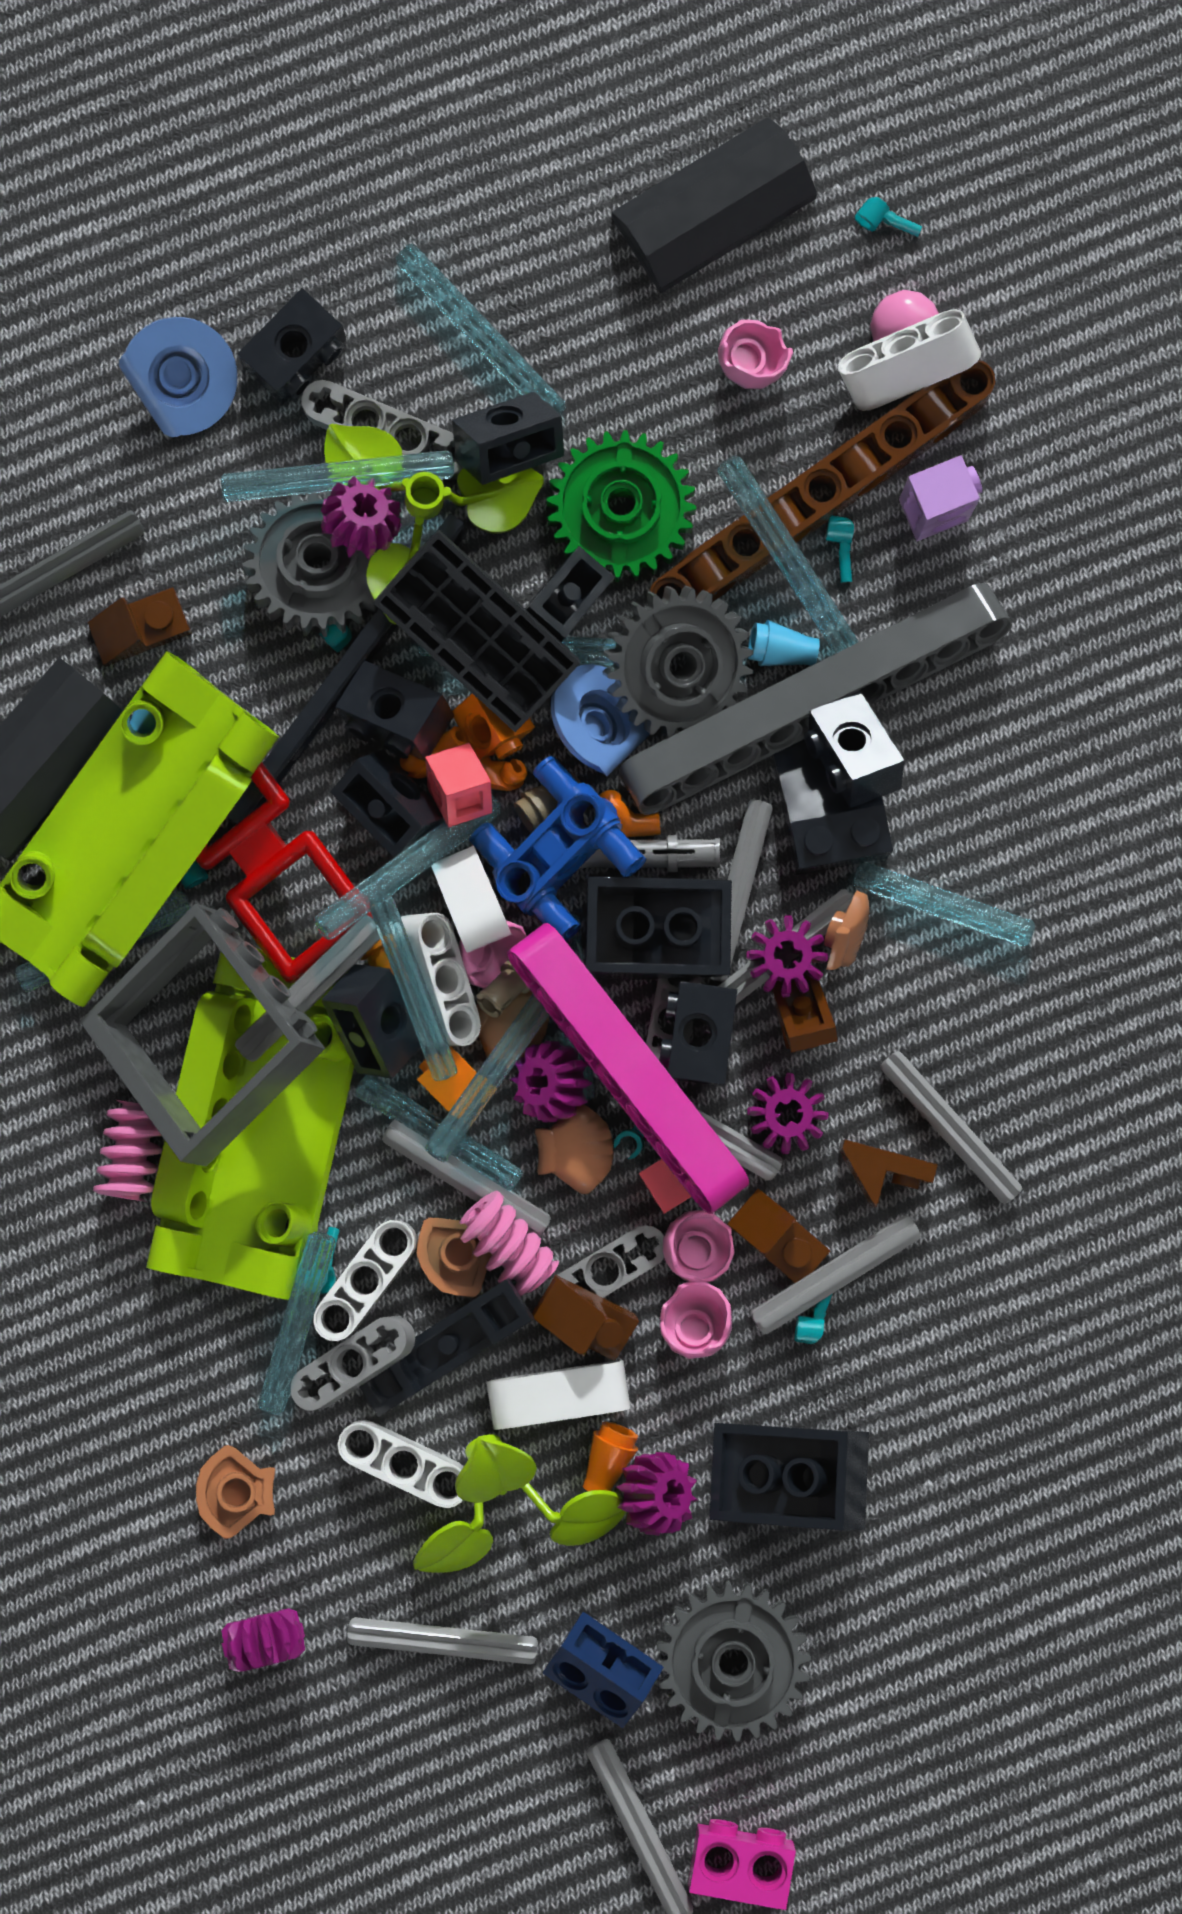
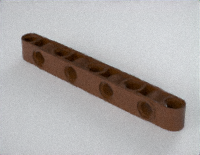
M978 360L971 368L928 387H923L693 550L675 567L659 577L652 584L650 591L659 596L664 592L666 586H670L680 596L683 587L689 586L695 590L696 597L702 590L711 593L713 603L829 521L831 516H836L943 440L965 420L980 411L987 404L995 385V374L992 368L986 362ZM966 378L975 379L981 384L983 392L976 395L966 393L962 389L960 381ZM891 431H898L906 436L908 445L903 448L891 447L886 442L885 435ZM816 484L825 485L831 489L833 498L827 502H818L811 497L809 489ZM740 538H749L757 544L758 551L751 556H742L734 550L733 543Z

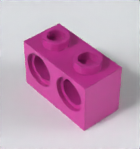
M711 1819L709 1825L698 1824L688 1878L689 1893L786 1910L796 1854L794 1843L792 1840L786 1839V1833L771 1828H758L757 1834L738 1831L736 1823L726 1820ZM714 1847H724L731 1852L732 1857L726 1866L714 1868L705 1861L707 1852ZM770 1855L778 1859L780 1862L779 1868L774 1874L760 1876L754 1872L753 1865L761 1856Z

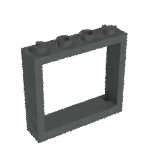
M195 903L80 1020V1023L181 1162L206 1167L325 1047L315 1036L317 1027L306 1014L296 1010L289 1002L288 998L291 996L288 988L279 979L269 975L261 965L265 961L262 954L252 944L243 941L235 931L239 927L236 920L222 908L215 910ZM212 939L289 1042L215 1116L200 1128L126 1025Z

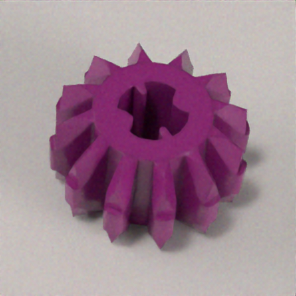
M355 476L348 480L347 486L337 482L332 488L330 496H327V499L323 501L321 508L323 516L321 523L322 533L332 535L330 540L332 548L341 545L346 546L349 558L356 553V550H361L367 559L374 555L376 549L387 550L395 536H398L401 528V519L399 518L401 512L400 502L390 500L392 496L390 487L381 490L375 488L374 477L366 485H362Z
M786 915L783 919L782 932H779L776 923L772 919L767 920L764 925L771 938L768 939L757 932H754L751 936V940L764 949L763 951H747V960L762 961V965L751 970L750 976L755 979L767 972L770 977L763 986V990L767 993L773 989L776 981L782 982L780 991L782 997L790 996L791 981L795 982L802 994L808 992L809 985L803 974L819 981L823 973L810 964L811 962L824 963L828 960L827 953L812 952V948L824 941L823 936L818 934L807 940L804 935L811 927V923L807 920L800 925L797 932L792 931L793 918L790 915ZM784 944L791 945V953L799 954V963L795 960L791 964V969L783 968L782 960L774 958V951L776 950L779 953Z
M545 1041V1043L540 1045H532L525 1048V1057L514 1061L519 1074L510 1079L511 1082L518 1085V1092L513 1100L524 1103L523 1114L537 1117L538 1120L543 1122H556L559 1119H569L577 1114L576 1106H582V1104L588 1102L583 1093V1088L592 1084L583 1075L588 1064L583 1060H578V1051L572 1046H564V1043H559V1041Z
M793 1073L785 1075L784 1090L780 1089L777 1080L773 1076L767 1078L766 1083L772 1096L770 1097L760 1089H755L752 1096L765 1105L763 1108L755 1106L747 1108L748 1116L763 1117V1122L755 1124L750 1128L751 1133L755 1135L766 1128L770 1131L762 1144L766 1149H769L774 1144L777 1137H781V1154L790 1153L791 1137H794L801 1151L807 1150L809 1145L803 1132L806 1131L814 1138H821L823 1132L820 1128L812 1125L811 1121H824L828 1119V1112L813 1111L812 1105L825 1100L824 1094L818 1093L808 1099L805 1094L812 1086V1081L808 1078L801 1083L798 1091L794 1090L795 1078ZM793 1102L799 1109L794 1112L795 1114H800L798 1123L790 1121L782 1126L776 1120L781 1114H775V1108L777 1104L786 1106Z
M656 1452L655 1454L636 1456L634 1465L623 1468L626 1482L616 1488L624 1493V1499L617 1508L628 1512L626 1524L639 1528L640 1532H645L646 1535L659 1536L663 1533L672 1534L680 1531L682 1522L693 1519L689 1506L698 1501L691 1491L697 1480L687 1476L689 1464L677 1460L676 1456L670 1455V1453Z
M290 1608L230 1622L221 1630L223 1638L221 1645L224 1658L227 1657L229 1669L236 1672L257 1669L294 1659L305 1651L303 1624L299 1621L297 1611Z

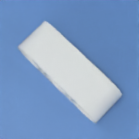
M957 309L948 310L848 353L839 362L838 371L857 409L866 411L888 404L921 390L923 387H928L971 368L981 357V350L964 313Z
M474 846L431 863L467 953L511 935V931Z
M437 912L401 916L392 926L391 941L413 1014L424 1041L434 1047L467 1046L472 1044L480 1034V1016L449 919Z
M390 1220L382 1223L375 1229L317 1306L313 1323L321 1337L329 1341H339L351 1336L358 1329L417 1248V1236L415 1230L409 1224L403 1221ZM391 1228L402 1230L408 1239L405 1251L397 1256L387 1253L382 1245L384 1233ZM363 1266L374 1269L379 1278L376 1290L370 1294L359 1292L353 1282L355 1272ZM332 1305L344 1307L349 1314V1324L342 1332H334L326 1326L325 1313Z
M623 1360L486 1381L494 1430L606 1414L631 1408Z
M368 1420L355 1421L348 1425L340 1434L338 1451L342 1459L348 1464L436 1506L451 1508L462 1503L463 1500L457 1494L450 1497L443 1496L435 1487L436 1476L441 1472L449 1471L457 1476L464 1467L459 1462ZM363 1430L372 1436L374 1448L370 1454L360 1456L349 1447V1437L353 1431ZM398 1451L411 1452L418 1463L416 1473L411 1476H402L396 1473L392 1467L393 1455Z

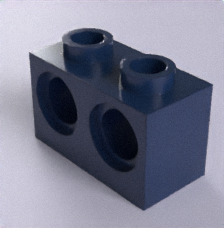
M582 1612L542 1673L623 1729L644 1702L664 1667L588 1614Z

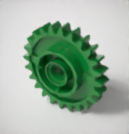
M623 430L621 438L617 442L613 441L608 431L604 432L603 444L597 445L590 437L586 438L587 452L585 453L575 448L570 449L573 464L558 463V471L564 478L550 480V488L558 493V495L547 497L546 500L547 507L557 510V512L548 516L549 526L561 527L554 534L555 543H569L564 551L566 559L580 546L606 570L610 569L613 571L615 582L620 581L625 570L631 573L635 581L639 580L641 567H646L653 575L656 574L657 559L671 564L673 556L669 548L683 550L685 548V541L679 534L692 533L693 524L684 517L696 514V505L685 501L695 495V487L682 485L689 477V470L674 469L678 462V454L675 453L668 457H663L664 442L662 441L652 448L647 447V436L645 433L639 437L637 442L633 443L630 441L627 430ZM617 497H625L631 500L635 507L627 515H617L609 509L608 505Z

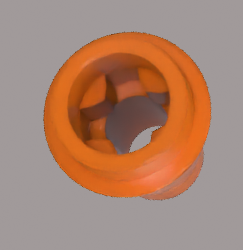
M608 1421L602 1422L600 1430L593 1432L587 1474L583 1483L585 1490L612 1491V1488L623 1473V1468L628 1466L638 1451V1447L635 1445L638 1435L622 1425Z

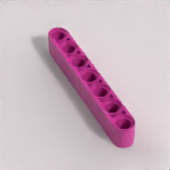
M544 923L507 950L508 960L514 970L699 1207L708 1214H713L749 1185L748 1176L736 1158L553 926Z

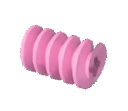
M116 1100L122 1104V1107L107 1110L106 1115L117 1121L119 1125L106 1128L103 1131L105 1136L115 1141V1145L100 1148V1154L111 1159L112 1164L99 1166L96 1171L109 1179V1182L94 1186L93 1191L101 1195L147 1202L140 1198V1195L153 1192L154 1184L143 1179L144 1175L154 1174L158 1171V1166L148 1161L147 1157L162 1153V1148L152 1143L150 1138L162 1135L139 1103Z
M494 1191L476 1202L463 1215L459 1223H465L467 1228L460 1240L466 1243L478 1238L480 1241L473 1254L479 1257L490 1252L492 1256L485 1268L491 1271L503 1266L504 1270L497 1281L501 1283L508 1278L511 1281L515 1280L517 1283L514 1287L519 1295L522 1296L532 1292L546 1281L558 1267L559 1260L552 1261L553 1252L547 1246L539 1247L541 1238L536 1233H527V1222L523 1219L514 1220L516 1210L511 1205L501 1206L504 1196L499 1191Z

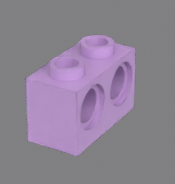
M962 455L908 476L899 501L916 541L967 522L980 499L978 494L982 493V485L973 466L966 467Z

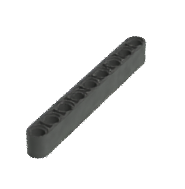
M977 583L635 754L621 765L619 776L640 813L645 815L655 814L805 739L804 734L809 729L810 710L858 692L863 694L871 706L994 644L1009 632L1013 622L988 584Z

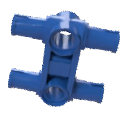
M549 756L536 766L533 775L558 802L557 808L516 850L489 822L479 826L471 834L469 841L494 868L492 872L494 875L493 879L496 881L497 890L501 897L507 901L514 902L524 914L529 916L535 915L542 924L548 923L553 926L567 942L579 931L581 924L556 897L557 891L598 849L604 853L624 877H629L636 873L644 865L646 858L621 831V819L617 816V810L613 803L606 798L600 797L589 784L578 783L555 756ZM593 805L596 814L595 820L591 826L586 828L583 815L587 807ZM527 871L531 881L530 887L527 892L522 894L519 881L522 874Z

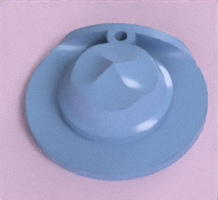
M167 317L150 323L132 338L119 360V367L160 430L169 437L191 435L211 427L226 413L235 396L237 366L230 347L213 328L192 318Z
M594 664L580 665L552 693V720L566 748L579 761L608 776L650 733L644 729V722L636 726L628 720L631 711L622 713L616 708V704L621 697H613L607 692L608 687L615 682L614 679H609L603 675L602 671L607 667Z

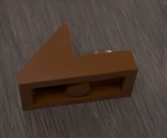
M174 587L130 604L125 597H122L87 622L105 667L192 634Z
M803 974L809 985V991L804 994L798 990L794 981H791L789 997L781 996V981H776L771 990L784 1044L791 1052L815 1048L838 1041L836 1026L820 981L813 980L806 974Z
M846 1139L841 1140L839 1146L842 1157L872 1208H876L878 1205L886 1172L893 1174L891 1183L919 1190L921 1182L933 1183L938 1164Z
M758 1188L727 1223L728 1226L794 1283L811 1274L830 1252L824 1244L799 1224L795 1217Z
M556 1274L532 1312L534 1319L578 1354L584 1356L587 1350L591 1349L614 1361L640 1322L636 1314Z

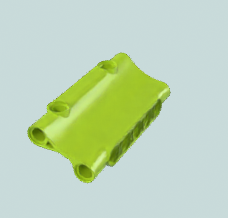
M166 651L0 883V942L43 972L48 977L50 985L59 994L72 1003L85 1007L113 967L117 968L235 806L252 780L250 777L279 736L231 700L194 668L179 657ZM138 709H145L151 712L156 720L155 729L149 733L135 731L130 724V714ZM29 863L39 865L46 874V881L40 885L26 883L21 875V867Z
M257 949L264 957L265 961L261 965L267 973L279 979L289 989L294 983L284 981L264 952ZM221 951L213 984H216L215 991H208L203 994L195 1010L176 1095L200 1128L215 1116L289 1042L283 1034L254 1062L241 1055L235 1046L236 1040L266 1010ZM335 984L305 1013L316 1025L317 1032L315 1036L325 1049L206 1167L181 1162L168 1143L164 1141L151 1198L152 1211L156 1217L161 1218L160 1226L156 1225L146 1268L214 1282L270 1297L292 1300L303 1249L311 1244L318 1232V1222L354 1070V1065L321 1001ZM333 1032V1034H332V1040H331L330 1044L328 1045L329 1037H330L331 1033ZM289 1219V1226H288V1229H287V1231H286V1230H285V1228H286V1222H287V1220Z

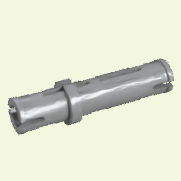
M668 835V840H630L641 853H645L643 855L646 858V862L641 868H668V872H678V868H720V838L713 840L678 839L677 835ZM598 849L579 869L616 867ZM654 853H694V854H654Z

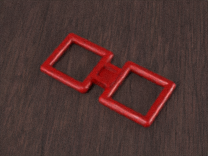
M261 762L250 778L267 801L211 846L206 844L196 858V861L201 868L209 870L231 854L247 877L227 892L226 902L283 980L287 983H295L362 916L368 915L374 919V912L314 832L304 831L289 844H285L270 822L288 809L290 800L263 762ZM307 854L351 915L292 960L249 899Z

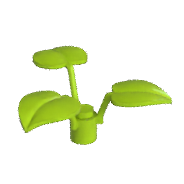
M330 424L326 432L324 446L325 463L330 480L334 486L337 482L347 486L348 480L353 476L362 485H366L374 477L375 488L378 490L388 487L391 488V493L405 490L406 509L415 517L410 548L400 543H391L387 550L379 549L376 551L368 563L366 574L367 586L374 600L419 550L424 520L434 518L439 514L443 506V500L447 499L457 506L467 505L468 519L476 528L488 533L500 534L513 530L526 518L544 482V477L530 468L482 485L463 468L457 478L458 488L463 497L452 493L450 487H444L441 479L430 472H419L410 479L404 478L402 482L391 483L390 481L395 480L403 468L402 448L392 435L375 427L344 426L338 424ZM385 614V616L387 617V619L389 620V622L396 624L392 619H390V618Z
M497 1435L478 1436L467 1445L465 1454L468 1461L460 1471L455 1482V1490L458 1497L464 1501L474 1503V1519L470 1524L464 1521H454L437 1530L418 1551L413 1560V1567L415 1570L418 1569L422 1572L444 1573L458 1571L480 1561L493 1544V1537L490 1531L481 1529L484 1524L483 1502L489 1501L498 1495H505L507 1491L522 1488L547 1520L551 1523H556L550 1530L552 1541L566 1546L592 1542L612 1530L626 1514L624 1510L617 1508L623 1501V1498L612 1491L592 1490L569 1500L562 1507L560 1513L554 1512L529 1484L537 1470L533 1458L524 1451L503 1443Z

